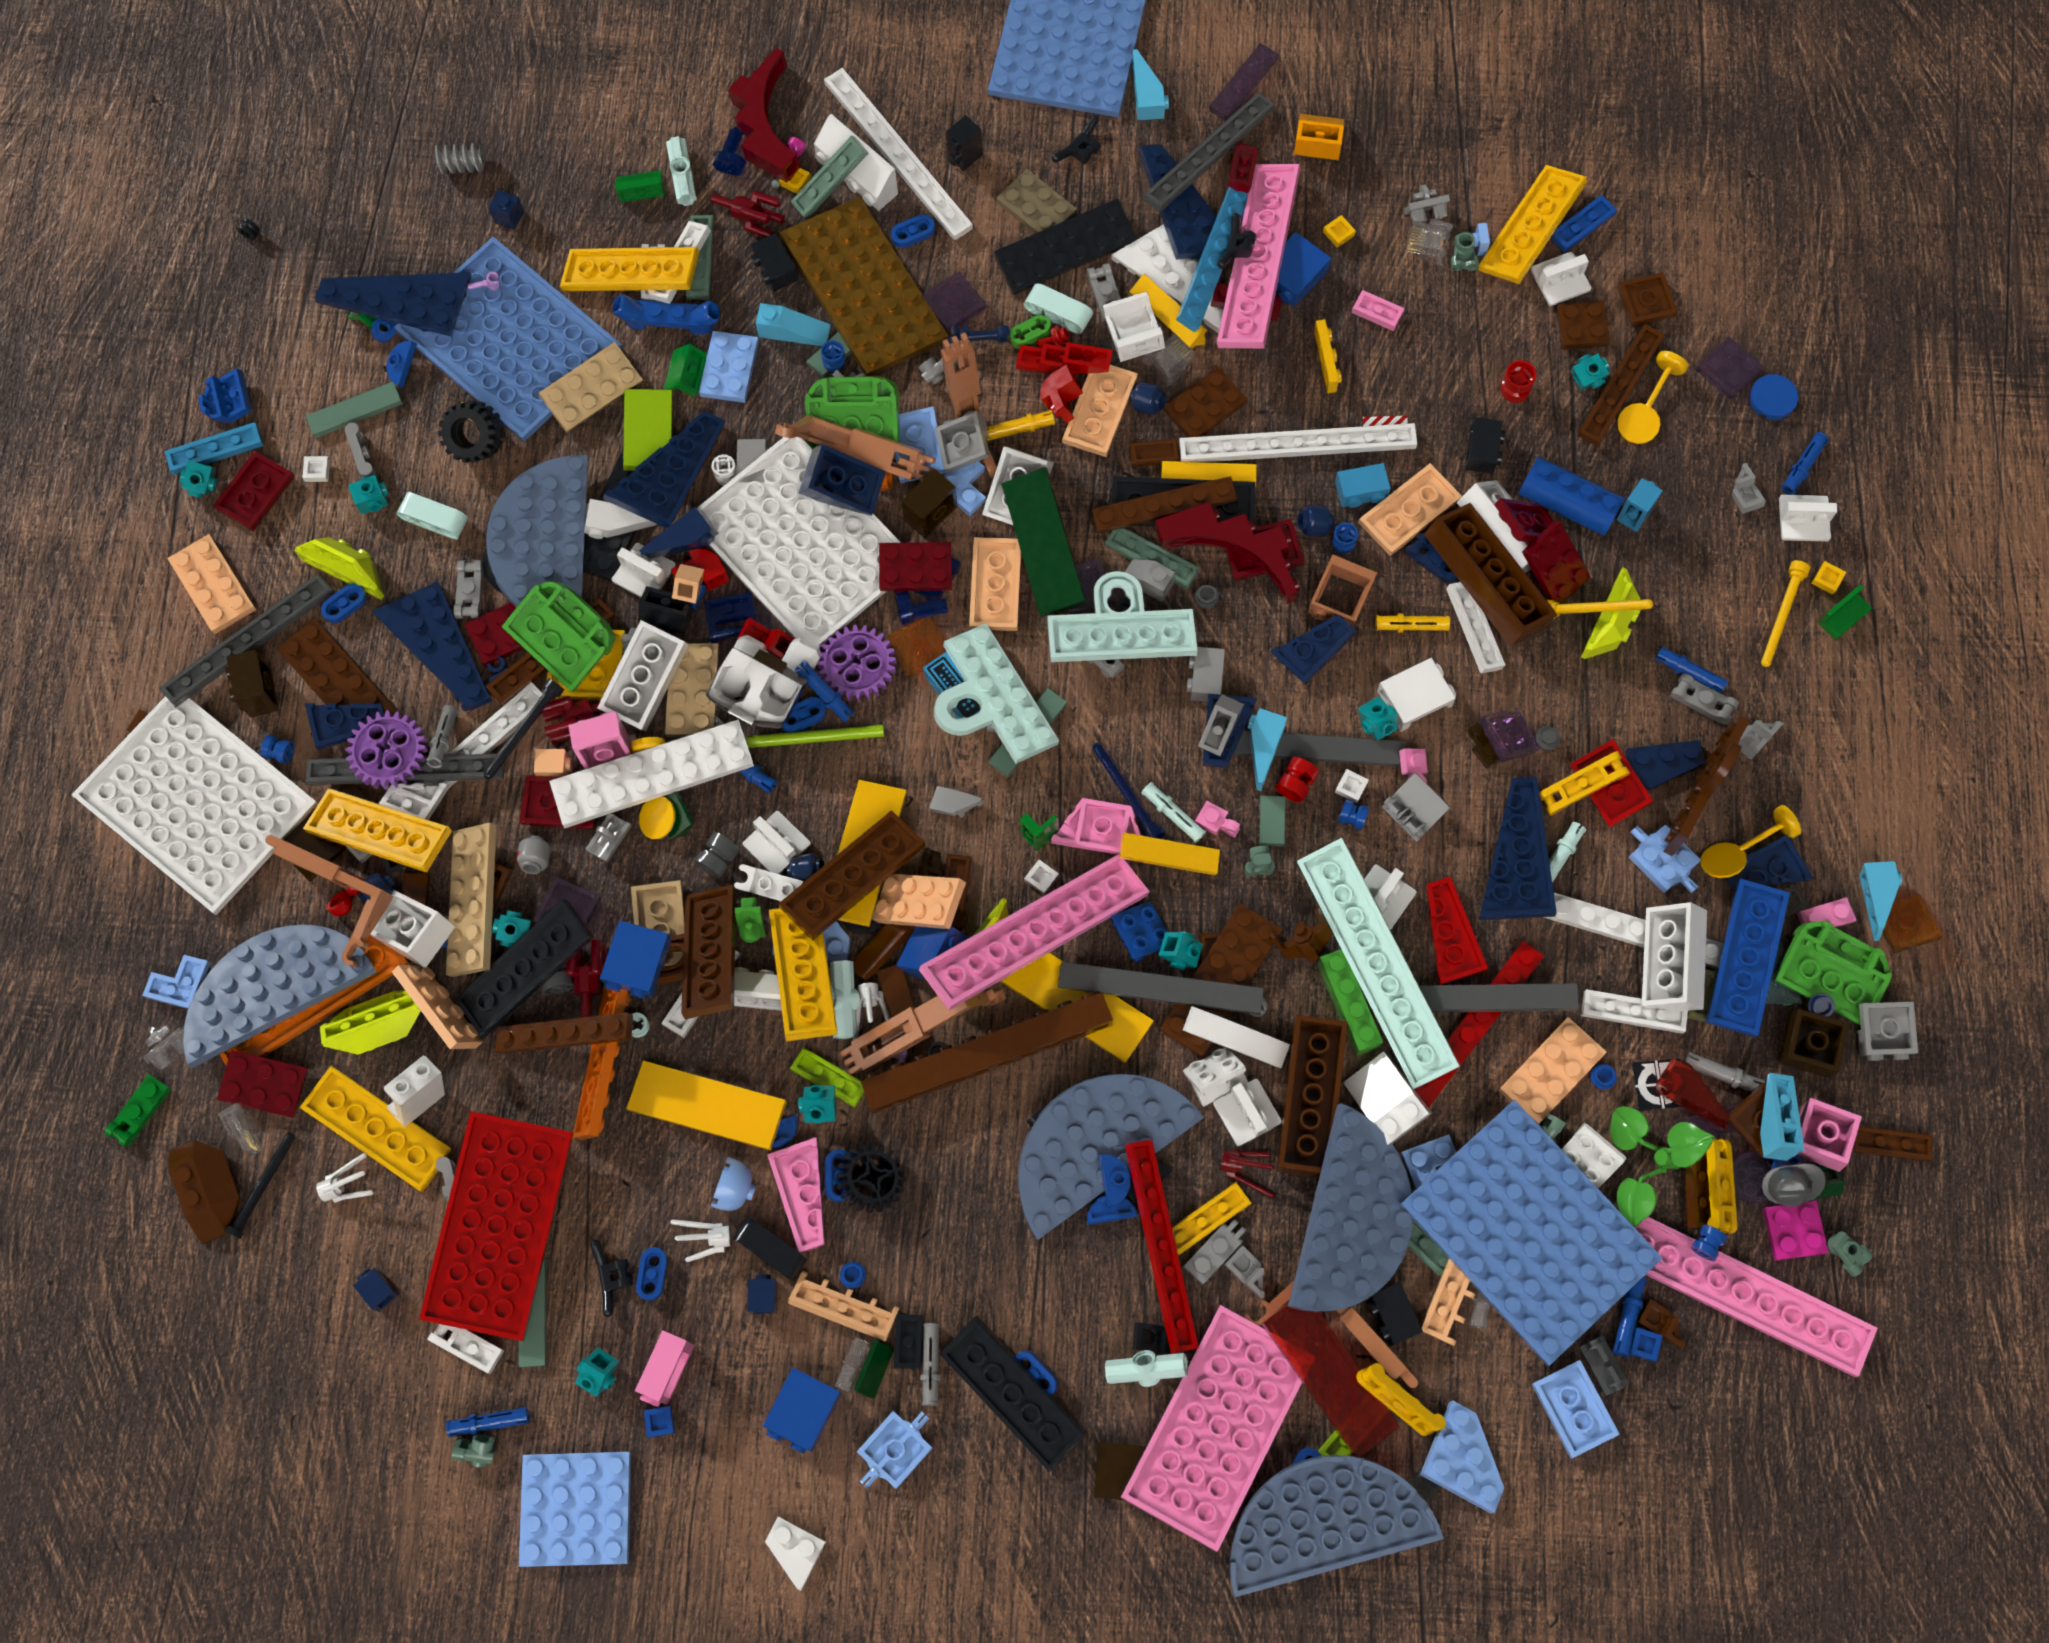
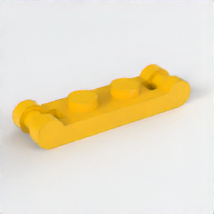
M1618 751L1613 752L1540 791V799L1546 803V810L1549 816L1629 775L1630 771L1627 766L1624 767L1620 761L1622 758ZM1612 765L1614 772L1608 775L1604 767ZM1557 792H1559L1563 798L1558 802H1556L1553 797V795Z
M1714 1138L1706 1152L1711 1217L1707 1225L1723 1233L1733 1234L1737 1230V1212L1732 1146L1728 1140H1717Z
M1375 1363L1368 1368L1358 1371L1356 1375L1358 1383L1420 1435L1428 1436L1434 1431L1437 1432L1445 1428L1446 1422L1441 1414L1434 1415L1417 1398L1412 1397L1398 1382L1388 1377L1381 1364Z

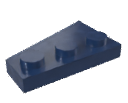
M1336 615L1312 628L1306 634L1300 637L1297 636L1289 640V643L1279 648L1276 647L1270 652L1306 685L1357 632L1340 615Z
M1208 694L1206 725L1221 695ZM1225 695L1243 703L1244 706L1221 756L1204 749L1202 766L1228 767L1257 698Z
M305 703L317 750L348 742V738H355L352 729L358 731L361 729L358 722L366 725L368 723L367 716L371 717L372 720L376 719V712H379L382 717L385 716V709L382 704L337 705L336 703H327L326 705H314V703Z
M1700 740L1627 748L1625 751L1627 761L1647 791L1655 789L1674 778L1683 776L1705 764Z
M1786 835L1747 855V863L1744 869L1737 875L1725 879L1733 892H1735L1737 881L1740 878L1770 887L1809 881L1814 877L1790 838Z

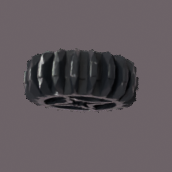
M864 1143L859 1145L858 1150L853 1147L849 1150L850 1155L845 1154L842 1157L845 1163H840L837 1166L840 1171L844 1172L838 1173L835 1176L837 1180H843L842 1183L836 1186L838 1190L845 1189L841 1198L845 1199L848 1196L851 1198L848 1202L849 1207L858 1203L856 1208L858 1212L862 1211L864 1206H866L867 1214H871L874 1208L877 1213L883 1211V1206L889 1209L892 1207L891 1201L897 1202L899 1200L897 1193L904 1191V1188L898 1183L906 1181L905 1177L899 1176L905 1169L904 1167L897 1168L896 1164L900 1162V1158L897 1157L894 1160L891 1158L894 1153L893 1150H889L885 1154L884 1145H880L877 1150L875 1143H870L868 1149ZM870 1158L879 1161L886 1169L877 1168L873 1160L870 1161ZM861 1159V1175L852 1179L853 1167ZM868 1174H870V1176L873 1174L874 1177L879 1176L872 1183L871 1181L868 1182L867 1179L862 1180ZM889 1177L888 1190L881 1197L879 1193L881 1190L880 1183ZM856 1187L864 1188L867 1191L868 1196H871L872 1198H868L860 1194L856 1190Z

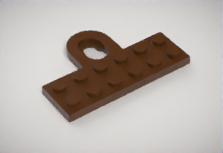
M1740 716L1735 723L1730 722L1725 732H1722L1715 743L1717 745L1716 749L1708 756L1705 762L1707 766L1700 772L1695 781L1697 785L1685 799L1687 804L1676 816L1674 828L1669 830L1664 839L1667 845L1663 852L1673 856L1688 839L1708 799L1721 785L1736 761L1742 748L1738 743L1750 720Z
M733 884L686 895L684 934L670 937L672 941L667 954L682 952L683 957L672 966L663 965L657 985L683 980L681 1014L684 1019L734 1009L736 889Z

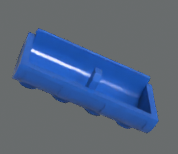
M1540 456L1537 457L1518 495L1603 536L1606 535L1625 500V497Z

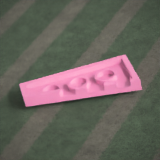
M815 1137L767 1154L800 1254L825 1245L818 1142Z

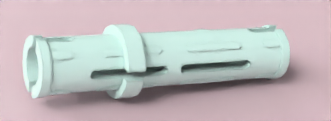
M1150 782L1143 789L1141 794L1146 796L1157 807L1156 810L1159 813L1163 812L1195 843L1205 835L1206 831L1173 802V798L1170 795L1166 796L1153 782Z
M1572 822L1563 839L1558 840V847L1549 859L1552 883L1570 854H1574L1576 851L1575 846L1586 832V828L1584 826L1579 828L1581 824L1577 822Z

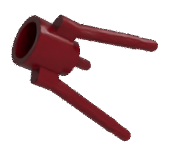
M1235 1149L1224 1151L1220 1170L1226 1171V1177L1236 1179L1270 1198L1275 1197L1274 1193L1236 1173V1171H1242L1243 1165L1273 1170L1274 1165L1244 1159L1245 1157L1270 1158L1271 1153L1239 1151Z

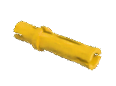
M1052 410L1033 415L1029 413L1026 414V417L987 426L989 438L986 441L1026 431L1031 433L1035 432V429L1055 425Z
M1398 613L1397 616L1376 615L1375 617L1376 631L1397 630L1398 633H1403L1404 630L1449 631L1450 629L1449 616H1404L1403 613ZM1390 622H1409V624H1390ZM1416 622H1435V624H1415V623H1416Z

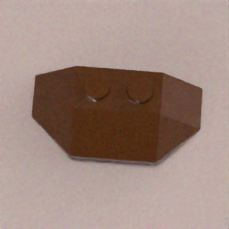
M191 1140L169 1150L168 1170L184 1217L201 1244L204 1245L228 1234L224 1230L227 1225L230 1226L241 1197L225 1152L196 1140Z

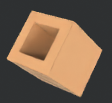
M680 564L674 579L672 598L696 603L702 588L704 569Z
M535 749L534 773L536 776L560 778L572 772L573 760L565 749Z

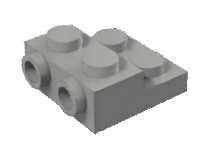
M967 412L963 417L947 420L943 425L935 427L944 471L947 473L990 457L986 441L989 438L986 420L979 412Z
M1914 1002L1859 1004L1861 1030L1857 1032L1860 1056H1867V1061L1884 1060L1883 1055H1893V1060H1909V1055L1918 1053Z

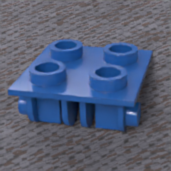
M1151 901L1111 916L1112 926L1116 928L1120 935L1119 939L1121 941L1124 940L1123 946L1128 947L1127 950L1131 955V960L1138 963L1144 959V956L1160 950L1165 932L1168 931Z

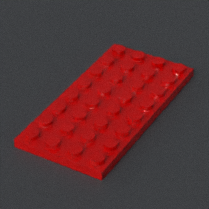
M470 1111L419 1320L524 1341L574 1135L573 1132Z

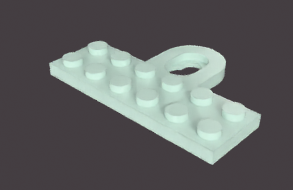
M1110 572L1098 579L1094 587L1095 613L1047 616L1051 662L1197 656L1198 650L1193 609L1144 611L1142 587L1134 576L1126 572ZM1114 588H1122L1125 591V595L1130 599L1131 605L1128 610L1115 612L1109 608L1107 600Z
M987 624L944 641L943 647L965 682L945 690L936 700L934 718L942 730L952 735L962 736L991 724L1015 764L1058 745L1059 739ZM965 698L975 700L981 708L979 713L969 718L963 717L958 719L951 713V710L957 707L958 702Z

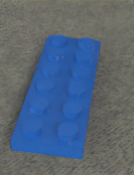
M1741 878L1737 881L1705 1023L1752 1037L1759 1035L1790 892Z

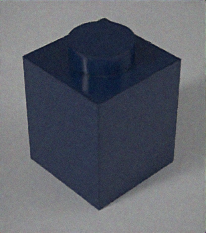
M499 189L488 207L494 223L515 230L524 214L519 197Z
M375 1268L362 1272L357 1278L358 1281L353 1285L368 1306L377 1312H380L400 1295L384 1274Z
M767 1274L755 1275V1279H748V1312L750 1314H777L778 1282L775 1279H771V1275Z

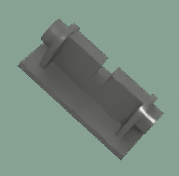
M1603 1335L1579 1347L1605 1396L1629 1385Z

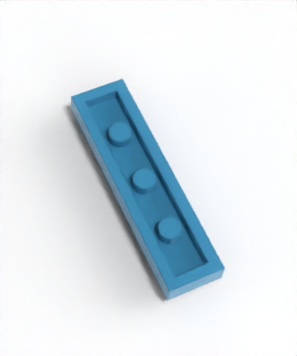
M256 422L166 450L165 455L169 470L175 475L181 473L183 469L186 470L188 460L206 465L264 445L259 427Z

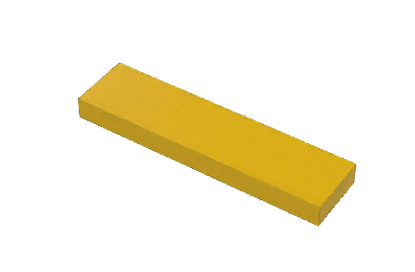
M1143 274L1129 291L1132 295L1147 292L1154 315L1189 347L1194 348L1207 332L1203 325L1196 332H1193L1178 322L1176 318L1181 305L1148 275Z
M1162 461L1161 478L1216 480L1231 476L1232 481L1255 482L1256 489L1257 464Z
M1124 832L1121 837L1119 858L1215 876L1218 874L1220 850Z
M1237 1182L1172 1227L1178 1256L1251 1205L1250 1200Z

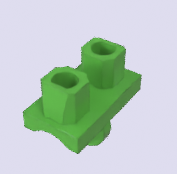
M742 898L741 907L735 908V917L740 938L745 942L751 943L757 941L760 937H766V929L761 907L757 906V899Z

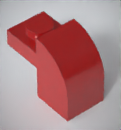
M1065 365L1047 377L1041 387L1040 398L1047 408L1052 410L1057 418L1061 416L1065 423L1074 419L1068 402L1083 394L1077 377Z
M707 549L688 551L691 560L682 561L671 569L674 579L680 564L704 569L703 583L708 592L729 582L727 572L715 553Z
M752 618L746 620L737 638L738 640L746 635L751 636L764 643L768 653L780 660L783 659L791 642L794 640L793 637L782 630H769Z

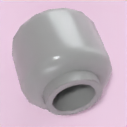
M540 836L525 838L519 843L516 863L525 873L537 874L548 867L551 847Z

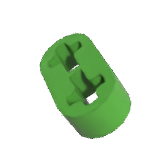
M1037 315L1012 328L1010 331L1011 345L1019 349L1020 345L1031 346L1037 343V340L1049 336L1051 322L1048 317ZM1036 325L1044 326V330L1037 328ZM1020 334L1021 337L1024 336V340H1021L1020 338L1016 339V335Z

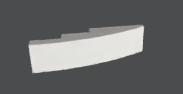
M1192 1006L1183 1028L1185 1032L1277 1068H1282L1290 1046L1288 1043Z

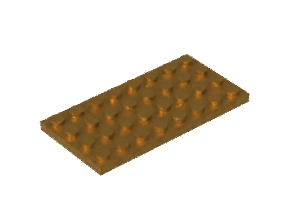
M860 196L779 232L783 244L866 376L880 373L942 344L943 340H948V334Z

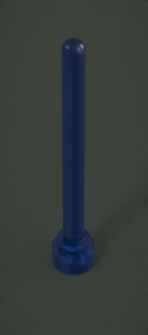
M1095 743L1092 747L1093 751L1128 804L1132 806V810L1144 826V836L1161 839L1166 834L1162 826L1152 822L1102 745Z

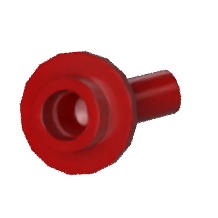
M1056 325L1050 330L1052 336L1037 340L1038 348H1042L1043 343L1066 347V343L1070 340V334L1065 327Z

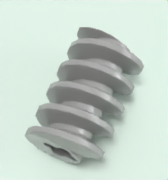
M465 143L462 144L461 150H458L457 145L453 144L452 151L449 150L447 144L444 145L443 151H440L439 146L436 145L435 159L442 174H447L448 170L450 173L455 174L457 169L460 173H465L466 168L470 173H473L475 168L478 172H483L485 167V150L482 143H480L479 149H476L475 144L471 143L470 150L467 149Z

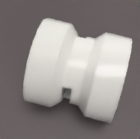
M724 454L714 458L712 470L718 484L724 486L736 476L735 462L731 456Z

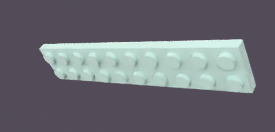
M1340 838L1298 860L1297 863L1412 1088L1416 1089L1460 1067L1344 839Z

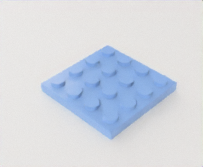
M631 1452L523 1455L519 1567L629 1564Z

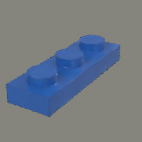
M1600 195L1560 225L1550 239L1566 253L1615 216L1617 209L1603 195Z

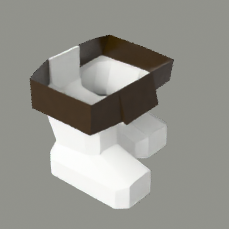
M749 635L740 637L735 646L731 647L706 696L719 708L750 725L781 728L788 721L808 683L806 679L794 670L797 666L802 668L799 664L805 660L815 669L822 656L820 648L803 638L794 639L783 659L780 660L768 653L764 643ZM736 697H744V698L739 699V700H736V699H735Z

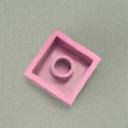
M616 711L568 725L573 751L584 769L633 754L630 736Z
M1810 1098L1802 1106L1799 1115L1804 1150L1798 1153V1155L1808 1161L1840 1172L1849 1163L1862 1116Z

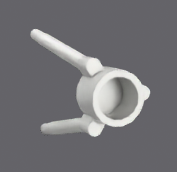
M863 983L858 986L860 1000L859 1007L855 1011L856 1037L853 1038L854 1040L858 1038L862 1006L866 1007L869 1023L873 1022L872 1007L878 1005L877 1001H879L885 1020L891 1019L884 1001L883 991L878 990L877 983Z
M361 1154L334 1173L325 1176L324 1181L317 1183V1193L323 1202L332 1199L336 1203L345 1199L373 1195L372 1190L342 1194L344 1192V1184L364 1176L365 1171H360L344 1179L338 1177L365 1159L367 1154Z
M674 1219L670 1221L672 1225L711 1229L705 1234L675 1236L676 1241L708 1239L709 1246H714L708 1250L686 1257V1262L714 1253L724 1252V1247H730L729 1226H723V1223L710 1224Z

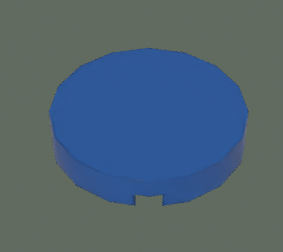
M1777 374L1765 375L1759 378L1753 384L1749 394L1750 405L1753 410L1770 420H1780L1789 416L1795 409L1799 399L1795 385L1786 377Z

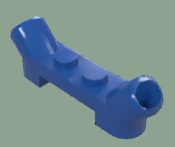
M621 294L615 298L613 303V314L623 319L629 328L636 330H646V326L690 329L691 334L703 335L710 333L720 318L718 305L709 300L701 305L668 304L658 301L635 300L625 294Z

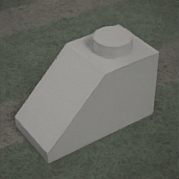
M1133 559L1125 571L1139 581L1142 592L1160 602H1163L1175 580L1174 571L1152 560Z
M1222 694L1213 708L1198 747L1221 756L1244 704Z

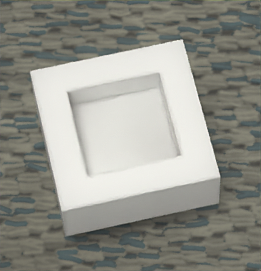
M304 456L303 480L305 482H328L330 459L328 456Z
M1346 769L1335 793L1358 803L1369 780Z
M1038 860L1024 878V882L1045 895L1059 877V873L1041 860Z

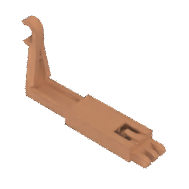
M965 332L960 334L961 340L959 341L957 336L951 337V344H949L947 339L942 341L943 349L941 350L947 392L953 403L955 419L963 417L965 413L970 411L980 413L977 395L981 394L975 351ZM955 361L957 362V365L959 367V370L956 372L954 369ZM989 451L990 457L981 461L986 466L989 479L994 478L997 466Z
M807 415L793 424L784 423L783 426L777 424L775 434L786 438L799 437L819 445L824 444L881 470L909 480L921 479L925 475L923 470L931 473L934 468L925 463L926 461L934 464L936 462V458L923 454V450L860 428L852 430L812 415ZM895 451L910 456L909 460L899 457L898 463L894 462Z
M273 835L267 836L265 842L275 848L273 854L345 889L349 886L371 897L370 900L367 899L354 932L342 954V960L345 964L357 968L358 963L352 960L356 948H369L365 941L394 896L354 877V874L334 863Z
M993 989L987 992L982 991L951 1010L947 1009L938 996L919 1007H909L851 1041L852 1045L840 1052L842 1057L851 1054V1057L844 1061L846 1067L855 1064L854 1067L848 1070V1073L854 1075L862 1070L875 1069L930 1037L932 1030L963 1012L980 1006H993L1006 999L1003 990H999L994 993ZM881 1038V1046H884L880 1049L878 1045H873L871 1049L868 1048L867 1045Z
M1294 1281L1270 1303L1262 1300V1305L1266 1307L1267 1312L1261 1319L1253 1321L1249 1315H1245V1319L1258 1326L1263 1325L1290 1300ZM1353 1307L1336 1310L1341 1315L1339 1319L1376 1361L1384 1367L1393 1380L1400 1376L1409 1387H1417L1418 1380Z

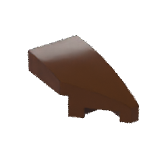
M1646 1298L1643 1309L1639 1311L1637 1324L1650 1332L1663 1335L1662 1339L1679 1348H1684L1685 1342L1681 1340L1678 1317H1673L1672 1312L1652 1299Z

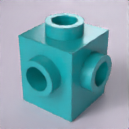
M1597 353L1594 356L1587 354L1577 360L1579 364L1573 366L1570 370L1571 375L1582 392L1589 387L1596 389L1605 384L1604 379L1608 377L1610 367L1604 357L1601 358Z
M188 460L186 470L183 469L180 474L179 482L182 483L181 488L187 489V495L202 498V494L210 496V492H214L216 488L217 478L214 477L217 468Z
M375 475L363 477L359 481L348 485L355 506L362 515L368 512L379 511L382 507L389 505L386 496L389 495L385 483H380Z
M1379 696L1358 708L1364 732L1367 735L1371 734L1377 741L1398 729L1396 710L1393 706H1388Z
M507 910L506 915L501 914L500 919L495 918L492 933L496 934V940H501L500 945L511 947L530 930L532 920L522 918V913ZM508 925H513L515 927V932L513 934L507 931Z
M1165 932L1158 956L1171 962L1170 966L1179 970H1185V967L1196 968L1203 944L1195 940V936L1188 932Z
M835 1085L804 1087L803 1097L798 1098L799 1113H804L805 1123L813 1122L819 1124L836 1121Z
M597 1347L587 1358L584 1357L576 1369L579 1374L575 1384L598 1397L604 1389L608 1391L616 1380L614 1373L619 1360Z

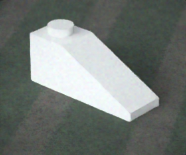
M590 499L584 533L589 534L592 538L602 539L603 537L608 538L658 524L612 503Z

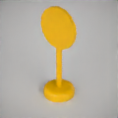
M1660 351L1658 353L1656 363L1664 372L1646 404H1631L1625 407L1619 414L1617 420L1618 431L1628 442L1645 444L1653 440L1658 434L1660 418L1651 406L1669 374L1683 375L1689 367L1687 361L1678 354L1670 351Z
M659 737L636 739L632 741L631 749L633 753H637L665 744V740ZM662 796L647 801L642 806L639 814V825L646 837L661 839L672 830L676 812L673 803L668 798Z
M1785 805L1778 806L1773 811L1775 826L1740 846L1732 843H1717L1710 846L1703 852L1700 858L1702 869L1708 875L1717 878H1728L1737 875L1744 869L1747 863L1744 850L1778 830L1785 836L1788 835L1789 838L1797 837L1801 834V826L1798 819Z

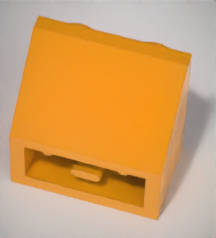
M1299 114L1294 155L1339 160L1344 119Z

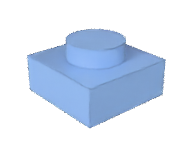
M1478 223L1476 231L1472 235L1475 237L1474 247H1476L1477 256H1482L1488 251L1490 239L1487 223Z

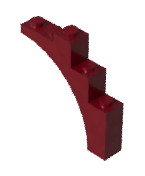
M775 48L758 69L752 72L749 79L741 75L737 81L732 83L728 92L732 104L740 109L734 118L738 130L747 136L741 145L745 159L787 183L801 166L797 154L779 140L769 125L768 107L771 94L778 78L787 67L784 52Z
M1210 502L1155 520V530L1163 550L1179 546L1205 545L1235 552L1252 561L1267 573L1279 588L1287 604L1296 601L1297 592L1300 589L1296 578H1291L1289 573L1291 566L1287 558L1289 546H1292L1288 532L1284 533L1281 525L1256 534L1255 526L1252 520L1248 521L1246 514L1221 522L1217 509H1212Z

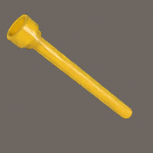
M1792 561L1788 572L1791 579L1761 660L1763 667L1771 665L1800 581L1807 578L1811 567L1803 561Z
M1650 599L1560 604L1555 602V600H1546L1557 613L1556 617L1560 616V614L1644 610L1653 607V601Z

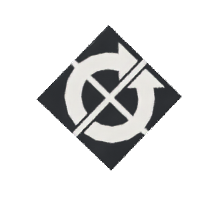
M1680 1059L1632 1062L1639 1110L1688 1107Z

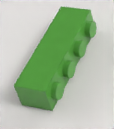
M1342 949L1321 956L1317 966L1340 1021L1348 1022L1346 1035L1355 1057L1379 1049L1383 1043L1382 1038Z

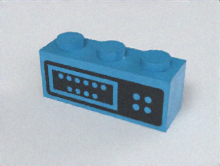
M947 651L923 667L924 677L938 695L949 688L965 682ZM965 698L959 701L957 707L953 708L951 712L958 719L963 717L969 718L979 713L981 708L975 700Z

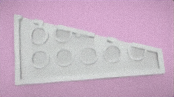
M1164 224L1111 255V260L1117 264L1121 263L1133 275L1137 274L1140 277L1143 274L1148 275L1180 305L1183 303L1199 263L1197 258L1175 259ZM1209 303L1203 321L1204 324L1219 333L1224 309L1212 307Z

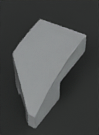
M1747 463L1742 465L1732 491V497L1742 514L1762 508L1766 502L1754 484L1756 477Z
M1756 720L1752 725H1748L1738 743L1742 746L1740 752L1752 760L1783 723L1781 721L1763 723L1761 720Z
M937 786L929 809L935 813L951 816L958 815L962 818L966 815L965 812L976 805L979 807L983 805L984 800L968 793Z
M1240 1245L1223 1265L1258 1298L1263 1299L1265 1297V1291H1263L1264 1268H1261V1263L1243 1245Z

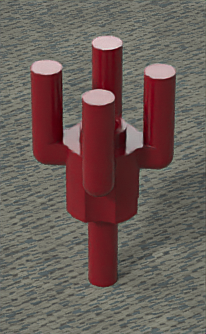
M753 191L750 199L743 196H736L733 200L717 194H712L711 196L712 203L731 209L732 217L744 220V230L749 233L766 238L774 234V231L755 225L757 221L766 224L770 220L783 224L785 221V215L762 208L760 203L779 208L782 202L780 198L759 191Z
M569 696L550 701L541 712L545 723L562 717L564 720L544 727L551 744L571 739L568 725L577 723L580 720L594 718V714L604 712L597 708L599 703L591 705L589 699L573 703L572 698Z
M599 939L591 940V962H582L581 949L566 963V974L573 977L574 994L582 995V1018L592 1017V996L599 994V980H601L600 976L607 958V946L602 945V940Z

